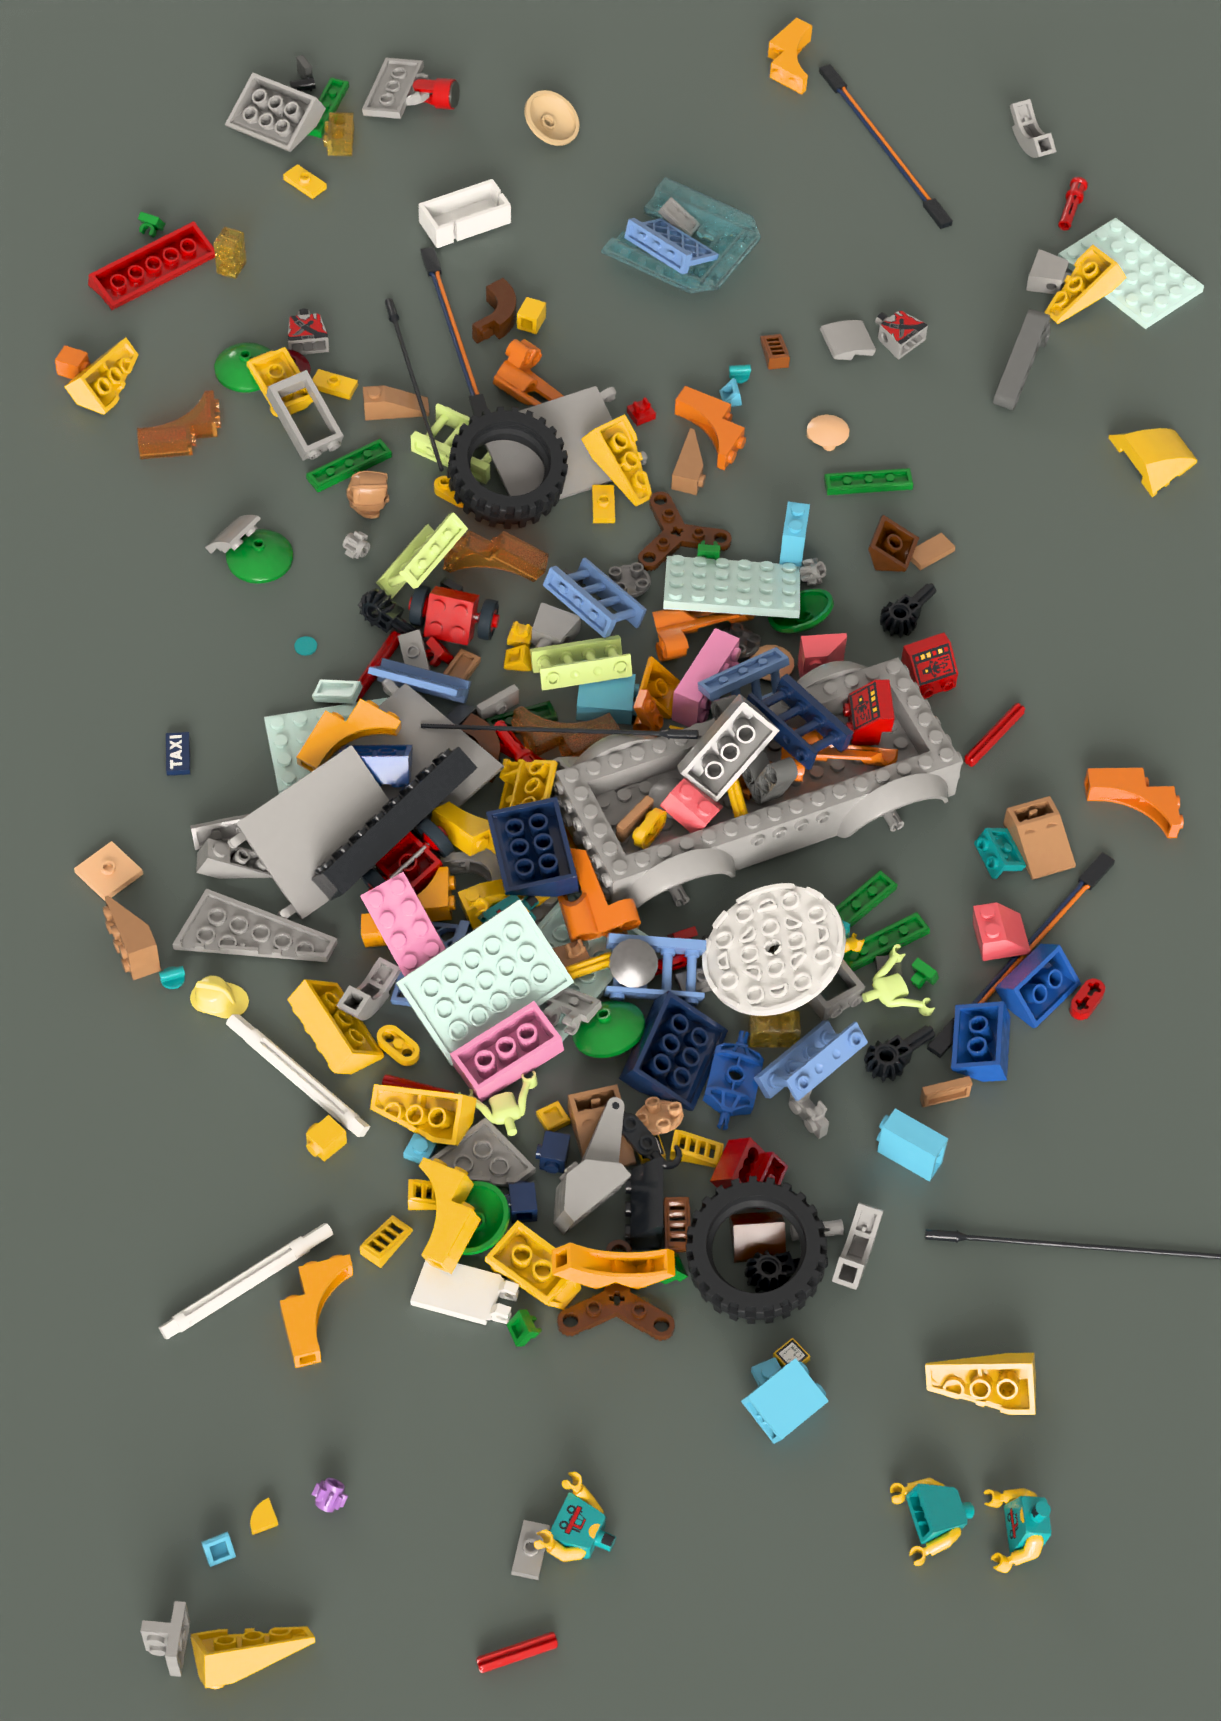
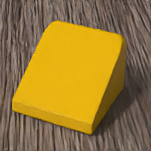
M526 644L506 650L505 670H532L530 649Z

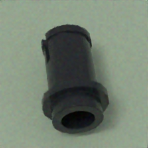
M307 76L305 79L290 81L291 88L301 92L307 90L312 92V89H316L313 77Z

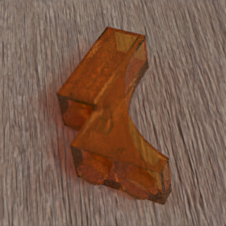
M205 391L199 403L190 412L175 421L155 427L137 428L140 459L193 455L192 446H196V439L218 437L217 428H221L220 415H216V412H220L219 399H214V391Z
M469 530L444 556L443 569L451 573L470 567H489L509 571L535 582L546 572L549 554L505 531L489 541Z
M521 706L514 709L511 720L512 726L620 730L610 713L585 722L560 723L541 718ZM516 731L523 737L526 749L532 750L537 756L559 746V751L563 757H579L591 745L604 737L612 735Z

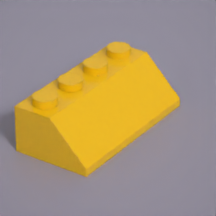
M304 979L287 1000L291 1004L294 1014L303 1023L305 1031L314 1040L317 1050L323 1054L328 1062L330 1070L336 1074L351 1075L383 1059L384 1053L363 1021L337 1008L336 1005L344 994L338 983Z

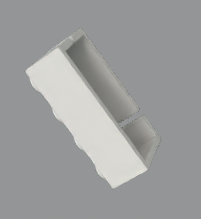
M490 179L419 203V223L436 248L454 243V239L460 241L511 223V204L504 194L501 193L494 180Z

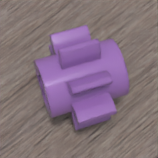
M326 1478L325 1481L321 1480L320 1483H316L312 1495L316 1497L315 1505L319 1509L330 1513L334 1512V1509L339 1510L340 1507L343 1508L348 1498V1495L344 1494V1484L334 1478Z

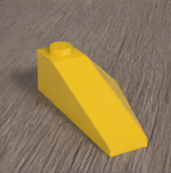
M1093 244L1077 259L1072 274L1067 275L1064 280V287L1055 294L1044 312L1050 315V318L1057 324L1111 293L1127 278L1118 263Z
M125 337L75 376L64 387L76 404L104 415L118 403L120 398L118 396L126 385L125 380L133 369L138 353Z

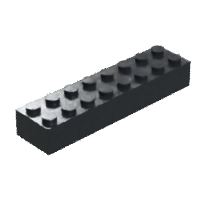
M459 746L453 750L448 748L438 754L432 760V764L422 769L415 776L418 780L415 779L411 783L406 784L399 791L401 796L397 795L394 799H390L382 807L384 812L380 811L377 815H373L365 823L368 826L367 828L364 826L361 830H357L348 839L351 842L350 844L347 842L345 845L340 846L331 854L333 859L330 858L326 862L324 861L314 870L316 875L311 880L330 901L342 896L478 768Z

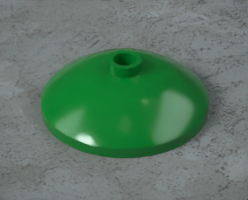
M250 342L238 343L226 348L216 358L214 365L216 378L224 387L233 391L254 392L260 390L246 364L249 359L271 350L263 345Z
M256 529L249 537L245 534L241 537L244 542L237 549L233 550L230 548L226 552L229 570L237 578L249 583H268L277 580L288 572L293 563V549L290 542L283 535L265 529Z
M823 589L800 591L799 618L768 616L770 626L774 630L786 634L809 631L829 616L834 606V600L832 595Z
M618 1000L601 1002L602 1008L588 1023L581 1021L578 1031L572 1035L576 1048L581 1053L594 1058L613 1057L631 1049L643 1036L646 1026L643 1013L637 1006Z
M472 1181L474 1186L465 1202L475 1208L474 1212L479 1216L482 1224L476 1228L462 1255H474L490 1249L502 1238L510 1220L508 1200L502 1191L491 1183Z

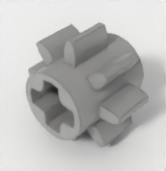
M361 531L347 534L343 541V547L347 549L345 555L352 559L365 557L371 546L366 541L369 536Z
M818 558L803 560L804 566L799 568L800 579L803 582H807V586L823 583L821 578L826 576L824 563L818 561Z

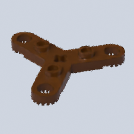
M655 492L651 495L649 506L662 532L638 555V563H641L646 571L658 569L660 564L667 560V556L673 555L681 546L698 549V544H701L702 540H705L707 545H713L716 538L722 537L726 541L723 543L717 542L720 545V552L730 548L732 537L728 531L684 524L669 494ZM658 499L659 501L660 499H662V501L664 500V502L666 503L663 505H659L655 502L658 501ZM646 557H647V558H648V557H649V558L652 557V559H654V561H653V562H646V561H644V559H646Z
M614 1240L606 1248V1251L613 1252L616 1248L623 1249L625 1252H632L631 1246L623 1240ZM616 1282L605 1286L603 1292L562 1310L557 1318L559 1331L563 1335L571 1337L615 1317L659 1341H665L670 1338L675 1328V1322L669 1314L631 1293L630 1287ZM614 1296H619L621 1300L619 1305H614V1301H611L614 1300ZM567 1317H574L578 1323L574 1327H567L563 1324V1321ZM659 1321H664L669 1328L664 1332H660L655 1329L654 1325Z

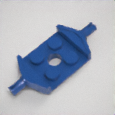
M743 1030L739 1031L736 1044L723 1043L716 1046L706 1091L703 1096V1101L720 1113L717 1127L721 1129L723 1125L722 1130L728 1129L731 1116L751 1114L758 1089V1084L754 1077L762 1071L764 1063L760 1053L748 1047L749 1033L746 1031L743 1037ZM737 1072L741 1075V1079L734 1080L730 1077L729 1073Z

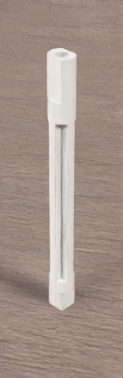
M232 1014L229 1017L226 1025L242 1037L247 1044L357 1137L365 1136L370 1126L357 1113L242 1016Z
M323 1223L303 1237L296 1238L172 1316L171 1320L158 1327L163 1337L169 1339L178 1332L185 1331L310 1252L311 1248L334 1235L330 1226L327 1223Z

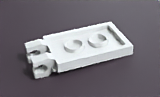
M425 1260L411 1297V1305L486 1325L488 1320L507 1324L512 1316V1313H510L511 1307L497 1303V1300L500 1297L517 1301L520 1293L518 1290L519 1284L507 1280L504 1281L505 1278H502L500 1274L457 1263L451 1274L431 1266Z

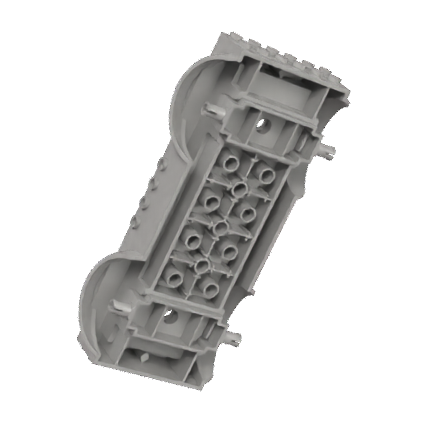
M899 657L870 667L851 661H833L814 668L802 676L797 683L846 725L848 718L843 715V704L847 703L849 693L874 680L889 679L895 717L892 732H882L879 745L864 746L898 749L896 763L880 767L863 764L861 760L828 758L827 762L814 761L812 769L807 770L805 768L803 782L793 781L782 797L762 804H757L753 797L750 801L744 799L748 814L734 817L728 792L726 791L718 801L723 808L704 829L690 833L675 819L667 818L661 832L646 849L634 845V840L632 839L633 832L623 843L618 841L616 837L617 824L645 796H649V792L655 783L665 778H678L681 780L685 778L680 774L677 765L715 722L713 718L712 720L696 723L691 727L685 728L687 730H698V739L668 740V738L662 736L657 738L650 735L619 734L604 737L585 750L573 766L556 771V782H553L555 796L553 797L558 799L563 822L574 844L578 849L587 850L608 905L630 898L634 900L636 908H638L656 895L669 891L675 905L679 907L681 906L680 901L685 905L690 900L681 885L690 880L714 874H726L733 878L736 877L737 870L835 836L848 838L866 824L882 816L892 832L896 831V828L897 830L901 829L904 826V822L901 820L896 809L928 799H941L945 804L949 802L948 797L955 795L958 779L960 778L961 765L963 764L962 756L952 746L950 736L945 734L941 728L939 718L933 715L928 700L922 697L918 684L913 682L907 666L902 664ZM781 700L770 706L769 709L776 715H779L790 709V707ZM797 715L785 723L791 728H799L807 722ZM772 739L764 748V751L772 762L781 759L782 746Z

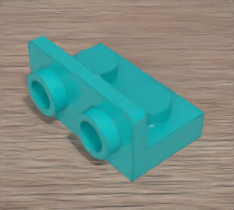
M985 828L974 842L992 879H997L1003 871H1022L1027 866L1008 828Z

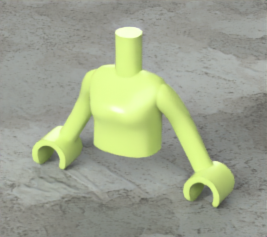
M896 944L889 953V960L873 977V990L863 993L862 999L865 1003L879 999L886 1007H918L921 1015L930 1016L935 1007L928 1008L925 1006L930 1002V998H925L923 1001L906 999L904 997H907L909 992L901 975L896 973L884 977L893 965L901 962L906 955L905 953L901 955L896 953L901 948V945Z
M532 1071V1078H525L524 1074L521 1075L523 1085L519 1094L518 1105L512 1092H504L489 1099L491 1111L481 1101L476 1100L475 1107L492 1124H504L509 1136L517 1133L514 1121L520 1119L525 1114L528 1090L535 1088L538 1084L535 1071ZM469 1089V1096L475 1098L473 1090Z

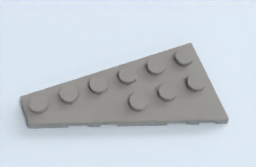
M206 889L172 945L173 950L327 962L338 941L333 936Z

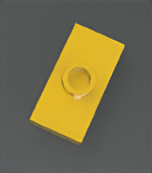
M298 164L283 174V179L312 199L327 189L324 181Z
M320 369L317 370L312 379L318 391L347 400L351 399L358 387V380Z
M592 485L593 523H615L614 485Z

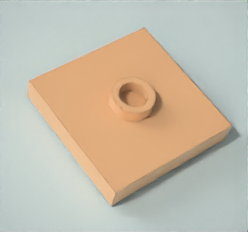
M112 841L74 868L75 873L104 901V896L108 895L112 898L143 875V870Z

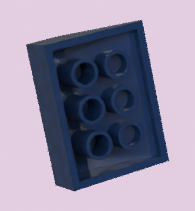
M557 797L486 812L506 895L557 897L579 892L577 874Z
M667 991L654 1000L645 1020L644 1034L638 1043L633 1046L619 1079L640 1093L651 1097H658L660 1100L680 1102L683 1109L693 1111L710 1074L714 1050L716 1046L723 1044L728 1030L671 991Z

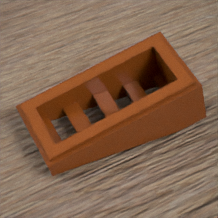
M782 335L760 336L768 370L789 368L790 356Z
M665 1197L663 1199L665 1249H670L674 1252H686L688 1226H690L689 1197ZM670 1218H684V1220L670 1221ZM670 1229H684L685 1231H670ZM670 1238H685V1242H670Z

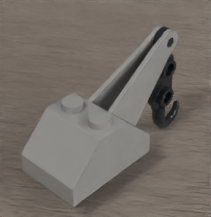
M618 1097L610 1098L605 1104L581 1163L578 1164L575 1161L559 1177L561 1182L556 1187L553 1223L563 1235L615 1194L630 1178L631 1174L622 1163H619L621 1135L624 1136L638 1154L650 1160L663 1157L656 1138L636 1115L624 1111V1102ZM678 1145L674 1146L676 1151L674 1160L667 1161L663 1158V1169H674L681 1163L682 1151Z

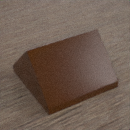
M885 515L880 517L868 548L876 571L905 572L908 569L919 537Z
M773 1211L732 1214L729 1216L734 1263L747 1262L748 1259L753 1258L757 1251L763 1255L764 1251L768 1250L772 1256L777 1252L778 1254L786 1252L785 1221L781 1214Z

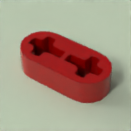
M1092 978L1082 985L1070 1004L1069 1012L1073 1018L1085 1020L1090 1017L1103 999L1105 985L1102 981ZM1094 988L1098 990L1097 992L1095 991L1092 994V996L1088 995L1090 990H1093ZM1083 1002L1086 1003L1085 1008H1082L1081 1010L1077 1009V1007H1080L1083 1004Z

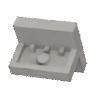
M174 1601L171 1623L142 1620L141 1635L146 1651H149L152 1655L165 1656L170 1676L179 1677L182 1676L191 1623L186 1602Z

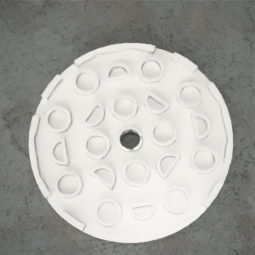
M792 883L763 886L736 899L737 903L727 912L723 910L712 925L713 930L709 938L705 939L706 951L702 954V966L710 988L728 1007L738 1012L755 1016L785 1013L804 1005L826 988L837 973L844 957L846 946L844 924L834 905L815 889L797 887ZM779 945L774 954L768 952L770 947Z

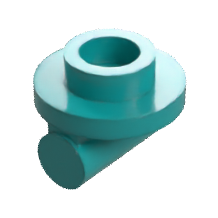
M750 364L729 366L730 379L735 378L737 383H744L749 379L751 373Z
M172 966L159 972L161 984L167 989L181 987L185 981L183 966Z

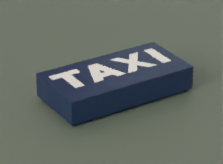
M189 732L166 733L167 776L190 774Z

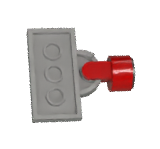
M385 58L362 108L363 116L401 119L406 106L417 105L422 102L434 105L437 109L454 110L459 102V84L455 79L437 78L436 80H429L428 75L422 73L424 68L422 60Z

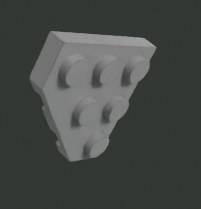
M486 1117L467 1131L458 1146L448 1145L430 1158L432 1161L434 1158L440 1159L450 1168L454 1169L457 1166L466 1170L471 1181L488 1182L500 1187H509V1184L525 1181L535 1173L536 1169Z

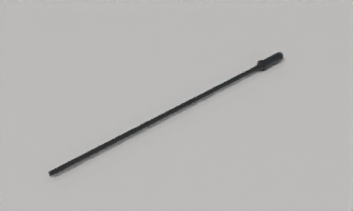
M388 298L385 300V305L389 314V321L394 324L439 470L442 472L444 468L398 325L399 315L396 312L393 300Z
M421 724V728L650 735L668 738V740L698 739L699 736L698 730L670 728L662 731Z
M925 1230V1240L952 1241L956 1243L964 1240L1221 1259V1254L975 1236L960 1233L958 1230Z

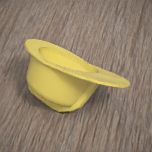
M208 976L201 981H197L190 996L191 1004L197 1011L227 1019L232 1014L242 1015L249 1004L248 995L241 987L225 982L218 976Z

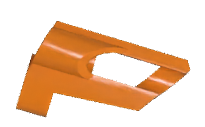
M514 339L508 345L505 352L509 358L499 368L492 384L526 405L535 406L542 404L527 394L532 391L537 392L549 401L563 397L560 392L530 370L540 361L542 357L541 349L526 339H523L521 342Z
M670 609L654 611L652 613L659 642H656L658 659L660 662L686 656L689 646L685 635L697 632L698 628L727 620L730 623L745 622L754 619L755 615L715 614L713 612Z
M816 730L802 736L810 745L824 738ZM831 744L818 752L815 761L827 762L828 758L861 760L863 764L869 766L885 767L897 762L898 749L848 745V749L840 752L836 748H831L834 747ZM782 747L780 760L788 757L792 758L798 769V775L794 781L803 782L805 767Z
M570 847L582 894L575 901H569L567 894L557 896L570 941L574 942L580 939L588 941L600 938L601 936H606L607 938L609 933L628 934V930L637 928L641 921L634 900L628 898L608 905L587 850Z

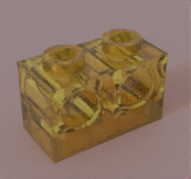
M329 112V121H325V133L328 134L324 135V147H327L328 155L352 156L354 114Z
M224 227L214 241L216 270L218 274L236 279L246 264L244 232Z
M788 1011L768 1016L749 1015V1047H791L800 1040V1011Z

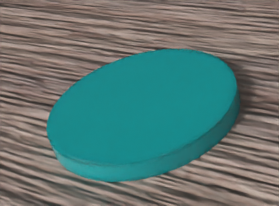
M300 637L294 644L295 651L300 655H311L317 650V642L312 637Z

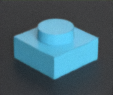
M414 1133L403 1153V1157L420 1164L423 1157L427 1159L432 1158L438 1147L437 1143H433L425 1137Z
M776 1357L753 1366L751 1373L758 1386H760L780 1370L781 1367Z

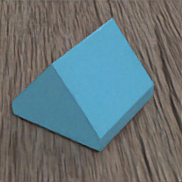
M733 378L719 392L722 401L730 403L731 407L741 406L739 388L736 379Z
M228 1532L201 1542L210 1567L236 1557Z

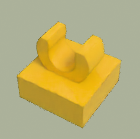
M518 621L513 622L507 638V645L517 647L526 644L530 648L532 643V626L530 624H519Z

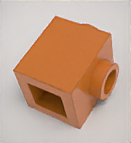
M64 345L55 358L57 375L73 379L91 365L88 352Z

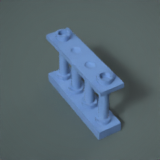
M583 558L577 572L565 574L557 566L550 567L543 583L547 590L603 638L611 636L616 622L627 620L635 628H639L647 611L644 606L587 558ZM583 580L586 587L582 588L576 581ZM591 594H597L602 600L597 601ZM611 606L618 613L612 614L607 607Z
M775 647L698 682V690L712 703L731 692V695L738 696L741 694L740 688L751 683L752 693L761 701L776 692L780 681L779 670L790 665L789 657ZM770 674L772 692L762 696L760 678Z
M608 934L606 949H612L613 951L622 941L640 939L647 942L655 952L663 956L662 990L647 989V984L638 988L623 987L613 977V986H606L604 996L610 997V1000L622 1001L625 998L655 1000L667 991H671L691 1006H696L703 1001L705 993L696 992L697 958L706 951V940ZM675 954H685L687 958L686 991L671 990L672 959Z
M823 1020L758 1073L754 1079L765 1098L771 1099L784 1087H788L794 1099L799 1101L864 1047L868 1041L857 1022H853L840 1034H836L830 1022Z

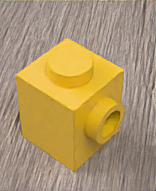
M526 297L517 313V329L537 334L546 318V302Z
M330 1115L319 1123H314L306 1133V1147L314 1157H320L324 1162L347 1144L346 1130Z

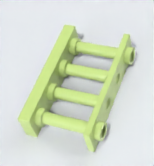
M437 403L435 406L436 422L431 427L433 437L437 435L444 425L455 429L444 443L435 440L442 465L448 467L450 450L455 434L459 435V429L463 423L467 426L469 425L470 417ZM415 431L411 435V451L437 462L428 432L423 435ZM489 452L481 460L472 456L470 462L473 476L477 481L487 484L490 480V462L492 459Z
M454 512L449 514L435 531L428 524L425 525L378 579L377 585L382 590H385L386 595H391V599L406 582L413 589L419 587L468 528Z
M619 635L530 649L533 673L540 672L542 691L632 676L630 653L622 654L621 637Z

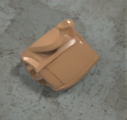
M359 471L352 475L346 495L350 507L364 518H378L380 509H383L386 503L389 502L387 473Z

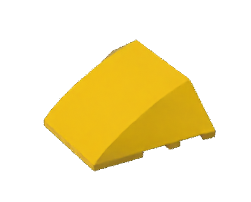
M1156 428L1109 435L1110 441L1118 452L1124 451L1143 476L1141 483L1152 497L1163 486H1168L1172 479L1176 476H1181L1197 463L1196 457L1178 433L1172 429Z
M503 759L502 765L504 768L501 770L499 778L505 784L499 809L550 798L558 765L556 761L534 760L533 762H525L523 759H519L518 762H513L510 759Z

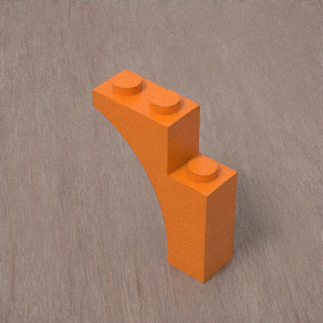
M687 386L683 388L675 400V415L696 424L710 437L717 452V468L725 471L729 463L732 464L734 462L737 451L739 449L742 450L746 443V437H744L745 427L731 422L733 415L731 414L730 403Z
M1143 768L1087 769L1084 780L1087 801H1107L1129 806L1152 819L1162 829L1167 838H1177L1179 830L1183 828L1184 820L1183 815H1179L1180 797L1176 795L1174 786L1149 787V779L1144 776Z

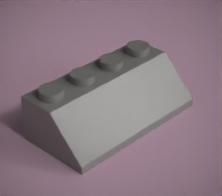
M739 694L680 761L677 767L681 775L715 802H718L780 730L757 707Z

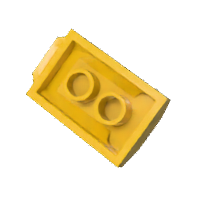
M285 347L251 358L246 364L269 403L271 413L276 417L278 416L266 396L268 386L301 373ZM306 388L281 398L290 415L306 409L313 402Z
M518 1220L485 1257V1262L490 1265L494 1273L505 1276L512 1282L519 1284V1287L547 1306L564 1310L582 1289L579 1283L552 1275V1249H555V1247Z

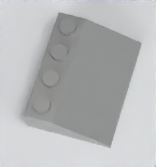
M252 72L225 126L291 152L317 126L326 108L314 96Z

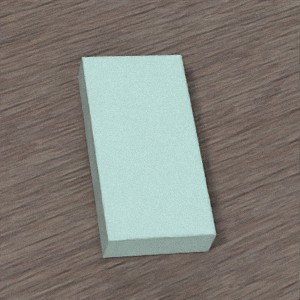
M320 679L312 698L314 702L355 704L363 686L360 681Z

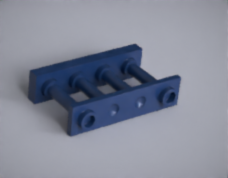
M790 675L782 676L776 692L761 701L753 693L748 694L747 700L757 707L780 730L773 739L807 770L812 769L818 752L831 744L840 752L848 748L853 731ZM783 700L790 707L787 711L776 715L769 709L770 706ZM799 715L807 723L793 730L785 722ZM816 730L824 738L810 745L802 736Z

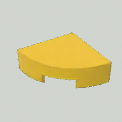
M269 1498L260 1502L252 1513L250 1521L252 1535L278 1526V1520Z

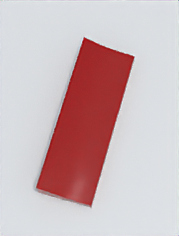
M193 221L89 274L88 286L107 303L111 310H114L217 257V251Z

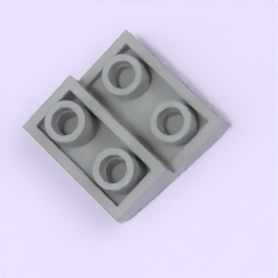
M862 320L838 321L823 325L820 328L833 359L852 360L855 354L873 356L876 351Z
M243 515L236 518L205 548L211 554L216 549L222 550L224 553L230 548L233 550L237 549L244 542L241 537L245 534L249 537L258 528L255 524L261 518L257 515Z

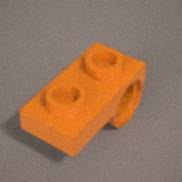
M639 690L633 706L637 714L633 730L659 731L663 726V716L660 714L655 700L651 697L649 691Z

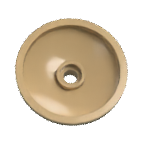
M547 90L535 92L527 100L524 109L525 119L532 132L539 139L555 146L567 145L575 139L579 132V118L568 100L555 92Z

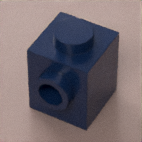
M545 1131L543 1144H538L536 1150V1159L540 1160L539 1169L552 1174L558 1172L565 1173L570 1149V1134Z
M518 1181L514 1184H509V1194L504 1195L509 1203L511 1223L513 1224L517 1220L521 1223L537 1222L535 1183Z

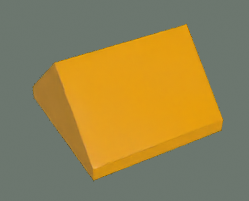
M652 656L648 657L639 690H648L663 718H672L673 695L680 680Z

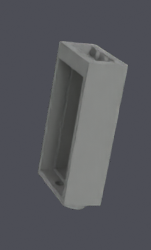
M307 370L268 386L266 396L302 461L316 459L322 452L327 450L331 452L340 447L344 435ZM303 388H306L332 434L310 445L306 444L281 399Z
M774 945V952L779 948V945ZM843 959L837 973L850 989L829 1001H826L819 993L808 1002L822 1021L830 1017L836 1018L843 1010L850 1006L856 1007L863 1000L862 994L865 991V986Z

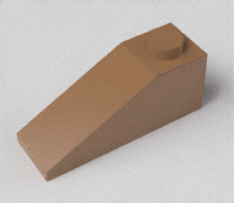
M384 385L363 387L365 420L423 417L416 394ZM421 396L426 414L430 416L428 397Z
M690 428L672 474L671 489L697 495L699 487H704L706 475L703 474L704 465L695 430Z

